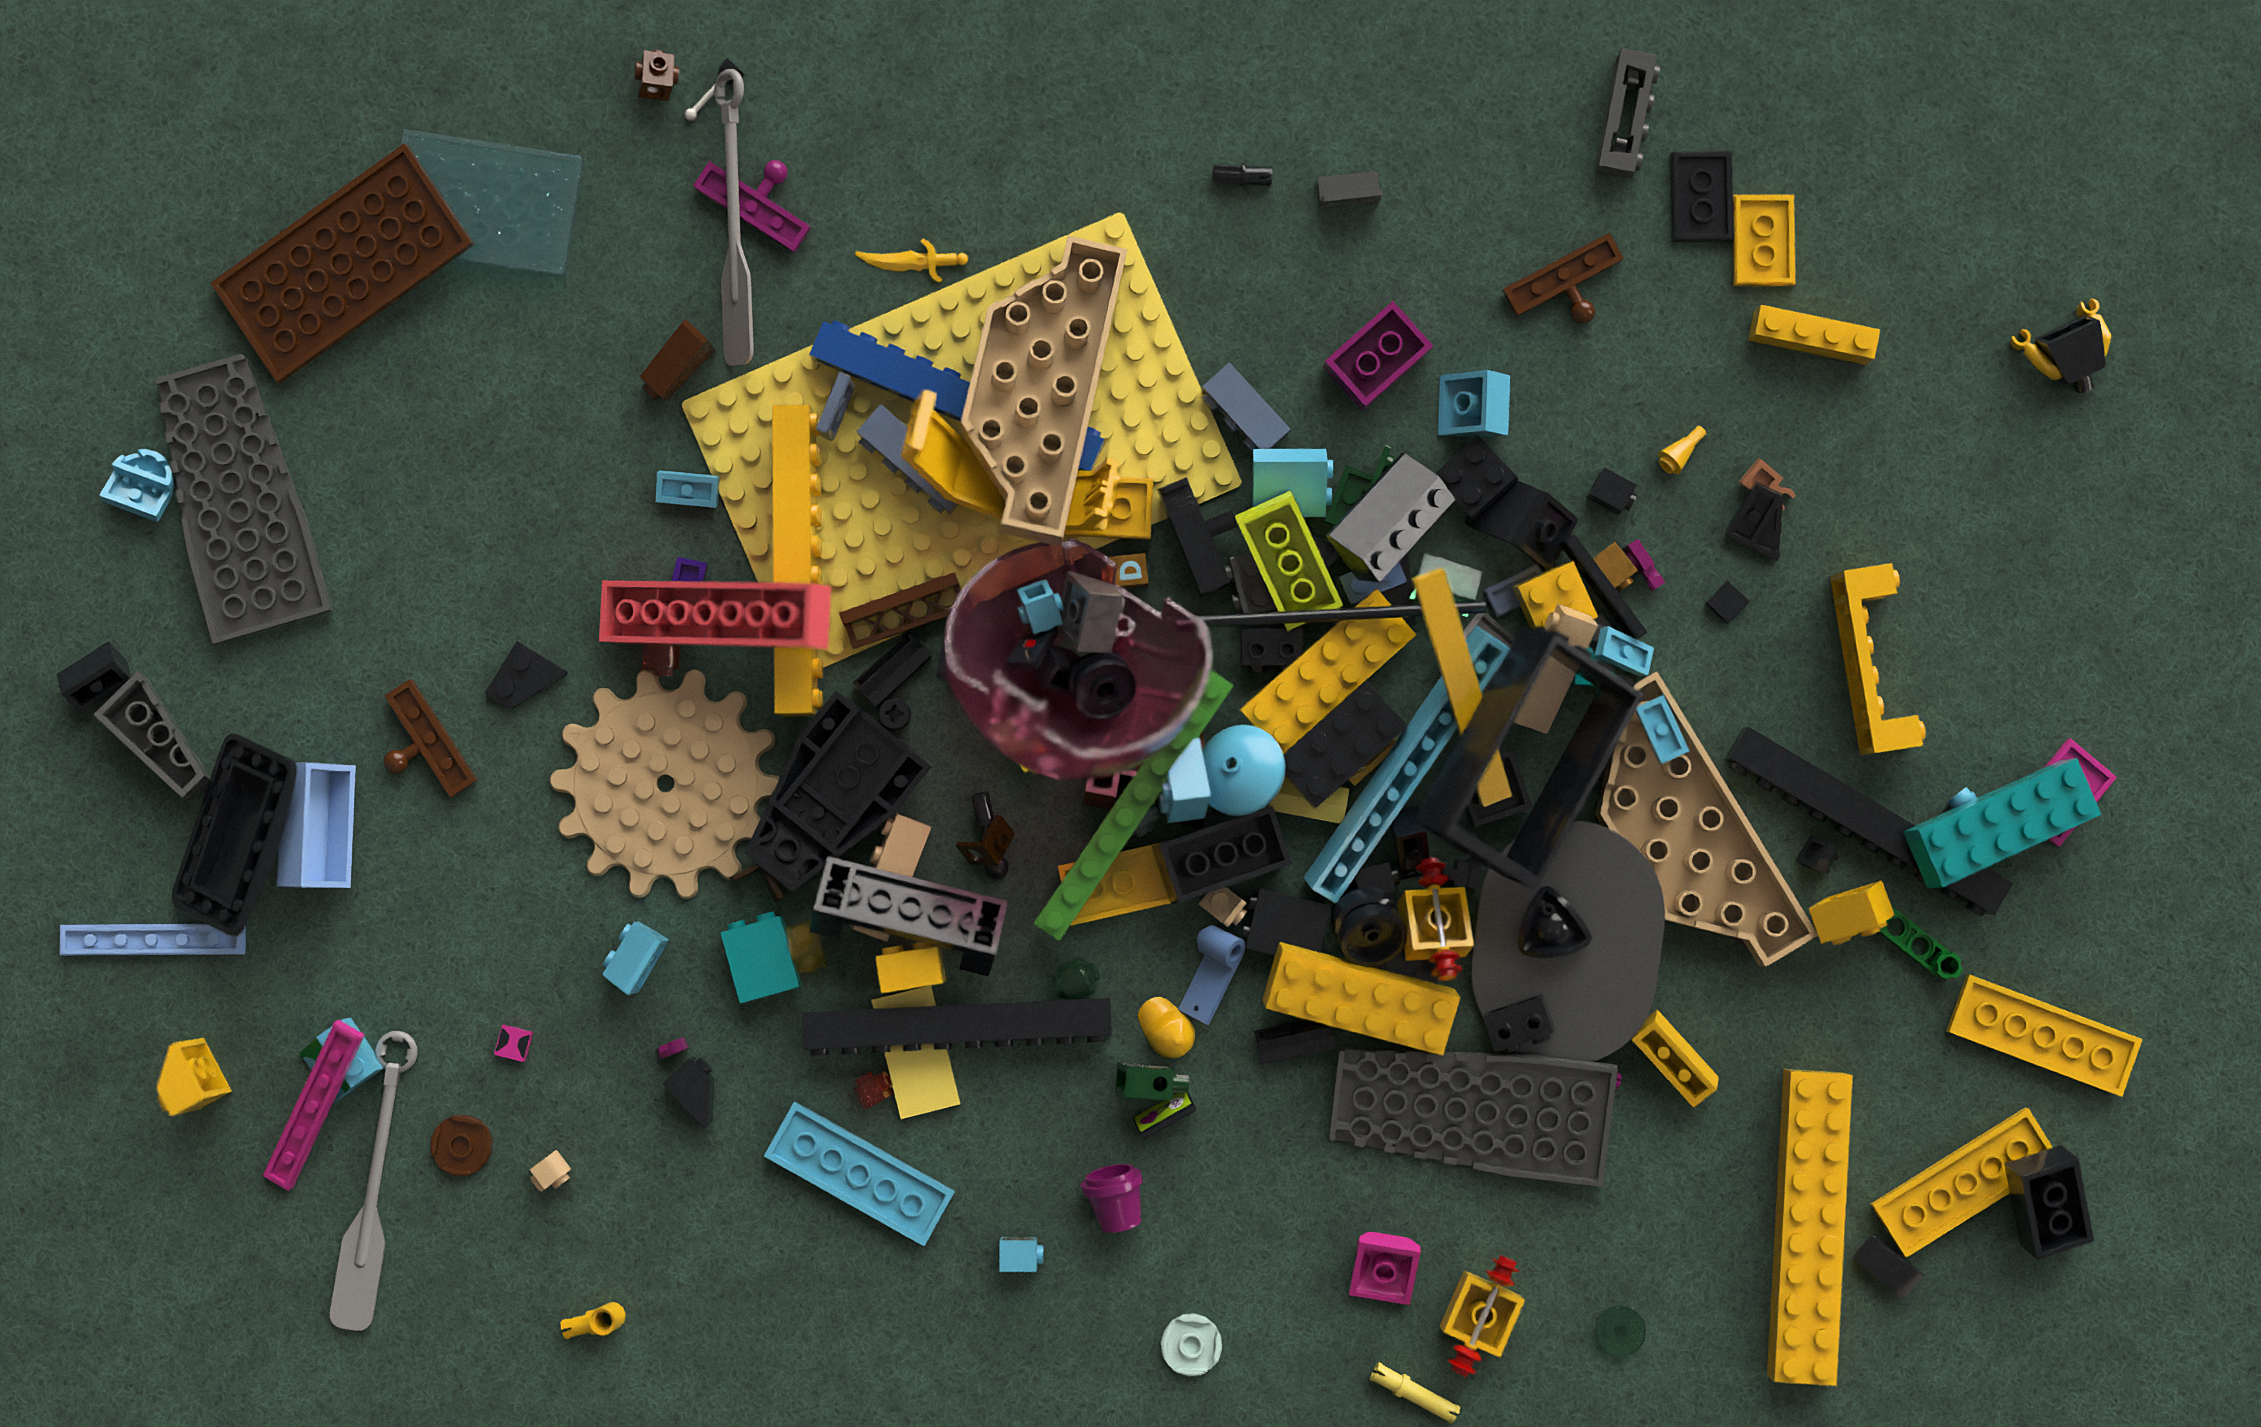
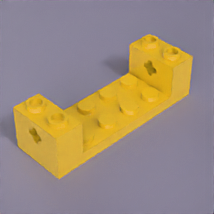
M1890 563L1845 570L1830 576L1860 755L1923 746L1922 739H1925L1926 732L1925 726L1922 721H1919L1918 715L1881 720V715L1884 714V704L1882 698L1877 696L1876 684L1879 683V675L1876 666H1872L1870 654H1873L1874 646L1871 636H1867L1865 624H1868L1869 621L1866 606H1862V602L1883 599L1897 594V588L1900 586L1897 570H1893V564Z

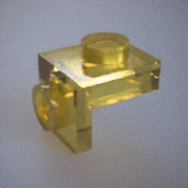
M811 921L786 927L791 958L798 972H811L827 965L820 935L809 932Z

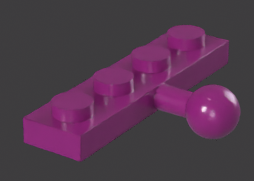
M772 160L765 165L763 170L765 178L756 191L738 180L740 218L788 250L796 253L810 232L811 227L766 198L773 186L781 184L787 177V168L784 163ZM709 161L693 187L727 209L726 171Z

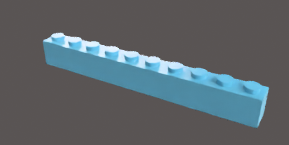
M1476 625L1466 639V643L1482 692L1503 662L1509 648ZM1442 676L1304 876L1311 889L1334 903L1338 902L1457 729Z

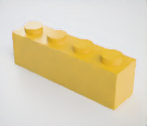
M1760 305L1754 310L1748 340L1866 365L1875 359L1880 329Z

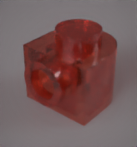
M643 644L642 669H655V675L673 676V670H679V645Z
M871 1071L856 1079L857 1086L852 1088L863 1110L894 1094L892 1080L885 1071L874 1077Z

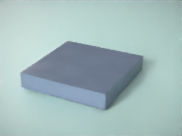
M841 372L837 376L816 427L821 437L831 442L832 440L834 441L855 390L850 376Z

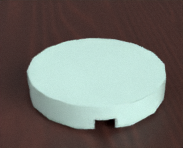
M1195 1313L1183 1314L1173 1319L1164 1329L1161 1339L1162 1355L1175 1372L1186 1376L1202 1375L1219 1360L1222 1350L1221 1335L1215 1324L1205 1316Z

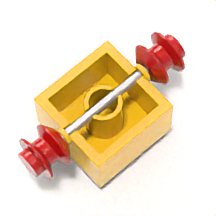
M1427 858L1422 860L1421 864L1416 867V871L1423 874V877L1417 882L1420 886L1427 889L1405 890L1397 902L1398 911L1407 929V941L1404 945L1406 961L1429 959L1437 967L1431 971V975L1438 977L1440 981H1448L1457 978V974L1462 971L1460 966L1455 965V961L1460 957H1466L1474 946L1465 887L1440 888V886L1448 881V876L1441 874V870L1446 868V863L1440 862L1438 858Z
M1500 1255L1498 1259L1492 1258V1261L1496 1264L1494 1270H1486L1489 1279L1492 1280L1491 1282L1468 1271H1463L1439 1326L1444 1333L1465 1342L1464 1345L1453 1346L1457 1355L1455 1359L1447 1360L1452 1364V1371L1468 1377L1469 1372L1476 1374V1371L1472 1368L1474 1361H1482L1479 1353L1475 1351L1477 1347L1501 1357L1525 1302L1521 1295L1503 1288V1286L1515 1285L1511 1276L1513 1273L1520 1272L1519 1269L1515 1268L1517 1262L1503 1255Z

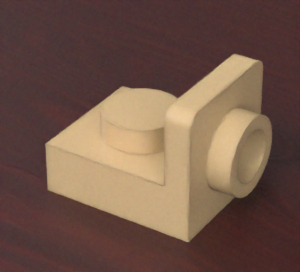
M1227 887L1207 893L1199 903L1201 907L1227 927L1231 922L1236 926L1247 913L1243 908L1246 902Z

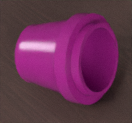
M1116 1164L1099 1168L1090 1172L1081 1183L1083 1196L1088 1198L1103 1232L1125 1231L1142 1222L1140 1184L1143 1182L1141 1171L1130 1164Z

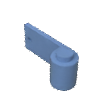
M1215 925L1202 929L1198 934V950L1204 954V957L1178 1010L1209 1025L1245 952V942L1243 939Z

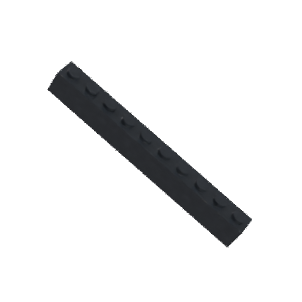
M1749 726L1742 728L1725 757V760L1731 763L1729 766L1731 770L1742 776L1749 773L1757 778L1755 783L1770 792H1772L1773 788L1784 794L1782 799L1794 807H1798L1799 804L1810 810L1808 815L1822 823L1826 820L1836 825L1834 830L1849 839L1852 835L1863 841L1861 846L1874 854H1877L1878 851L1889 856L1887 859L1888 863L1901 870L1906 866L1915 872L1913 876L1915 879L1925 884L1903 831L1916 825ZM1986 867L1947 886L1941 887L1940 893L1953 901L1960 898L1968 903L1966 909L1983 917L1984 913L1986 915L1996 914L2013 883Z
M1110 998L802 1012L803 1050H811V1056L829 1055V1049H841V1054H859L862 1047H872V1053L891 1052V1046H903V1051H921V1045L934 1044V1050L952 1049V1043H964L965 1048H983V1042L995 1041V1047L1014 1046L1013 1040H1026V1046L1044 1045V1039L1056 1038L1057 1044L1075 1043V1037H1087V1043L1106 1042L1105 1036L1112 1035Z

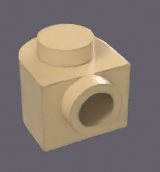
M555 1150L530 1169L533 1174L530 1179L540 1192L550 1185L556 1189L570 1178L567 1172L571 1168L561 1154Z

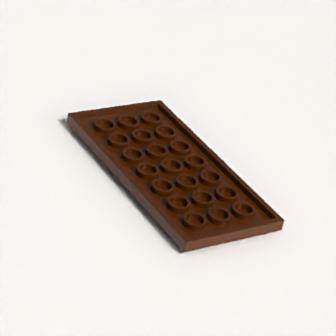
M404 143L210 283L275 381L282 383L475 244L409 145Z

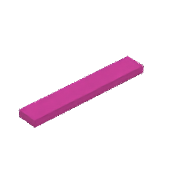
M341 1020L333 1023L262 1175L263 1177L287 1191L294 1187L365 1034Z

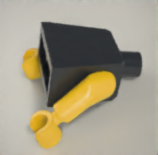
M2091 299L2088 302L2091 311L2087 310L2084 303L2081 302L2076 308V313L2080 318L2035 338V344L2030 343V332L2022 329L2020 334L2025 338V342L2020 343L2012 336L2010 339L2012 347L2017 350L2024 349L2026 358L2036 369L2051 380H2058L2065 384L2074 383L2077 393L2091 391L2095 387L2091 374L2105 367V357L2111 341V333L2102 316L2096 314L2099 309V302L2095 299Z

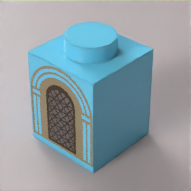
M1001 1237L999 1272H1037V1264H1043V1245H1037L1038 1237Z

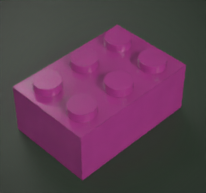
M1392 301L1327 358L1323 368L1363 412L1430 353L1433 345L1396 303Z

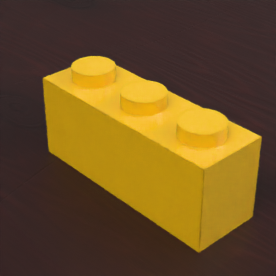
M1658 1009L1649 1015L1639 1031L1632 1037V1041L1694 1108L1717 1090L1719 1077Z

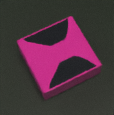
M503 1024L494 1055L526 1062L533 1032Z

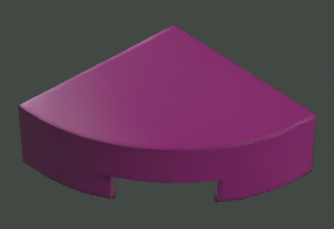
M681 1037L658 1047L657 1052L660 1059H663L689 1047L686 1039Z

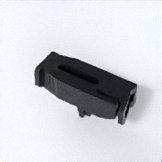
M1182 478L1156 489L1200 597L1229 586V579L1212 537L1238 527L1232 510L1205 521L1187 478Z

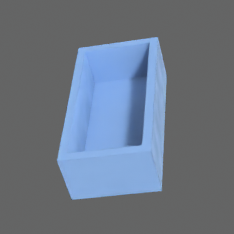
M296 763L297 775L291 810L278 850L277 886L351 888L356 765Z

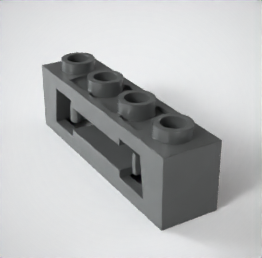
M1621 48L1618 53L1595 172L1630 179L1635 171L1640 170L1643 153H1639L1640 142H1645L1649 124L1644 123L1646 112H1651L1654 102V95L1650 94L1652 83L1656 84L1660 71V66L1655 65L1657 55ZM1627 73L1626 82L1623 84L1624 75ZM1638 78H1641L1640 88L1634 97L1626 140L1616 138L1612 146L1613 151L1610 152L1611 142L1618 133L1626 89L1635 90L1639 83ZM1627 142H1628V143H1629L1628 152H1627V153H1624L1625 147H1626Z

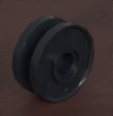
M1090 652L1082 656L1073 665L1068 674L1067 687L1071 697L1076 702L1080 711L1094 719H1108L1122 713L1131 704L1136 695L1137 682L1134 674L1128 668L1126 661L1115 652Z

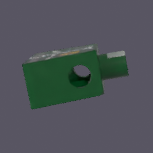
M1118 1062L1115 1093L1125 1098L1172 1100L1173 1093H1188L1189 1076L1174 1074V1069L1168 1066ZM1159 1077V1084L1153 1087L1154 1080Z

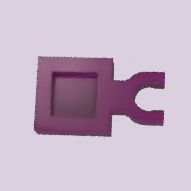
M1639 539L1623 548L1626 553L1625 555L1636 567L1638 573L1642 574L1651 591L1665 583L1662 576L1653 566L1655 563Z

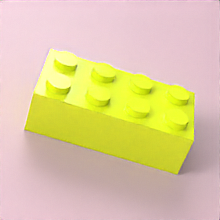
M1291 490L1235 516L1279 612L1337 609L1344 606ZM1305 623L1285 624V627L1289 631Z

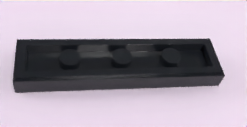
M1576 535L1567 536L1563 539L1559 546L1568 558L1574 562L1577 570L1624 633L1634 639H1640L1647 633L1644 626Z

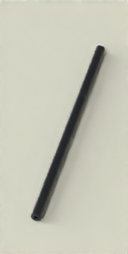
M1485 601L1454 602L1458 615L1486 613ZM1415 604L1178 617V629L1421 617L1424 615L1421 605Z

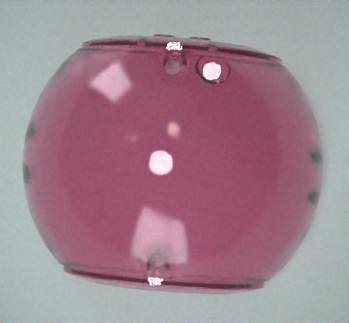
M1071 538L1066 542L1062 540L1061 546L1038 542L1014 549L997 557L974 574L957 596L946 624V673L953 694L967 717L982 735L1007 757L1028 770L1055 779H1093L1124 772L1146 762L1161 752L1181 733L1200 704L1206 689L1211 670L1212 649L1211 641L1208 637L1210 631L1198 617L1168 597L1164 600L1162 613L1158 612L1115 583L1117 563L1090 545ZM1067 571H1073L1112 584L1124 595V610L1119 615L1117 625L1118 637L1116 642L1113 643L1112 652L1119 654L1126 661L1128 668L1134 674L1137 686L1135 697L1122 713L1108 719L1088 717L1079 710L1071 696L1042 688L1035 672L1008 670L1006 661L1029 625H1023L1017 608L1022 605L1017 589L1046 579L1053 594L1058 593L1061 599ZM1059 633L1053 644L1060 646L1065 638Z

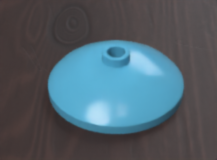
M1251 725L1232 726L1213 736L1202 750L1211 795L1208 804L1219 812L1233 816L1252 814L1269 804L1278 793L1284 779L1285 760L1279 744L1266 731ZM1236 760L1237 764L1235 768L1230 769V763Z

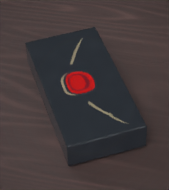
M1028 625L1006 661L1008 670L1036 672L1059 634L1057 626L1049 631L1033 634Z

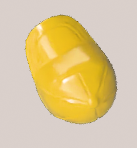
M1154 997L1140 1007L1138 1012L1139 1023L1150 1046L1158 1055L1168 1059H1176L1185 1055L1193 1047L1195 1041L1194 1027L1186 1015L1178 1010L1170 1001L1162 997Z

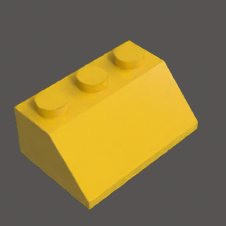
M204 1038L177 1042L169 1046L156 1088L160 1095L158 1096L159 1104L165 1112L175 1116L198 1110L232 1092Z

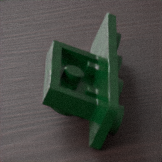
M1385 445L1374 475L1347 465L1345 466L1332 500V506H1330L1326 516L1325 524L1335 526L1382 475V472H1385L1392 464L1394 456L1389 455L1392 446Z

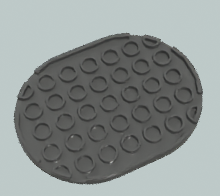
M1574 821L1536 890L1506 879L1489 869L1479 900L1471 970L1472 986L1479 1010L1483 1016L1485 1012L1543 994L1555 1026L1554 1033L1549 1034L1551 1039L1539 1044H1533L1532 1040L1521 1043V1049L1517 1050L1518 1053L1593 1062L1620 1049L1631 1040L1645 1022L1655 998L1665 925V902L1662 888L1652 865L1645 855L1629 840L1607 827L1585 821ZM1513 840L1500 854L1506 857L1515 840ZM1541 887H1552L1579 914L1592 936L1588 946L1577 952L1553 958L1529 957L1520 952L1518 948L1520 927L1530 902Z

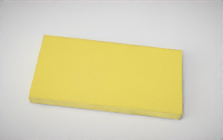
M929 985L873 999L872 1005L873 1009L936 1006L932 986ZM934 1044L921 1045V1051H903V1046H891V1052H884L901 1119L961 1104L947 1049L934 1050Z

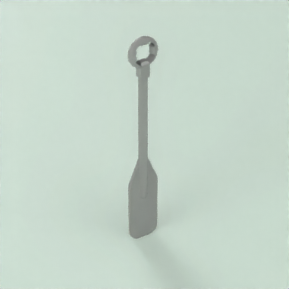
M726 69L720 73L715 83L714 96L717 105L721 108L722 124H724L729 240L721 278L723 349L726 363L730 366L746 365L751 361L754 345L751 275L743 253L740 237L736 124L739 123L738 106L744 95V82L740 73L734 69ZM733 79L732 100L725 101V83Z
M391 1031L384 1034L375 1048V1056L385 1070L367 1191L363 1207L342 1239L330 1308L331 1322L336 1327L342 1329L362 1331L369 1327L374 1317L385 1252V1238L377 1210L383 1164L400 1073L411 1068L418 1055L414 1039L402 1031ZM391 1037L394 1042L403 1043L406 1040L411 1048L407 1049L405 1057L408 1062L402 1067L398 1063L390 1062L387 1064L382 1055H386L387 1045L384 1043Z

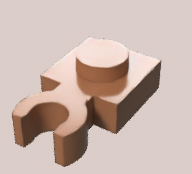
M1759 458L1739 480V483L1748 490H1750L1756 480L1782 494H1786L1790 498L1794 499L1796 496L1791 489L1778 486L1783 477Z

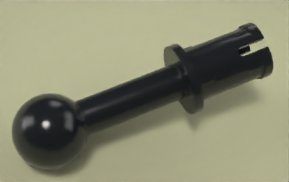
M989 791L976 793L971 796L976 818L974 826H981L983 837L994 818ZM1002 857L999 865H985V872L992 879L1003 878L1009 870V864L1004 857Z

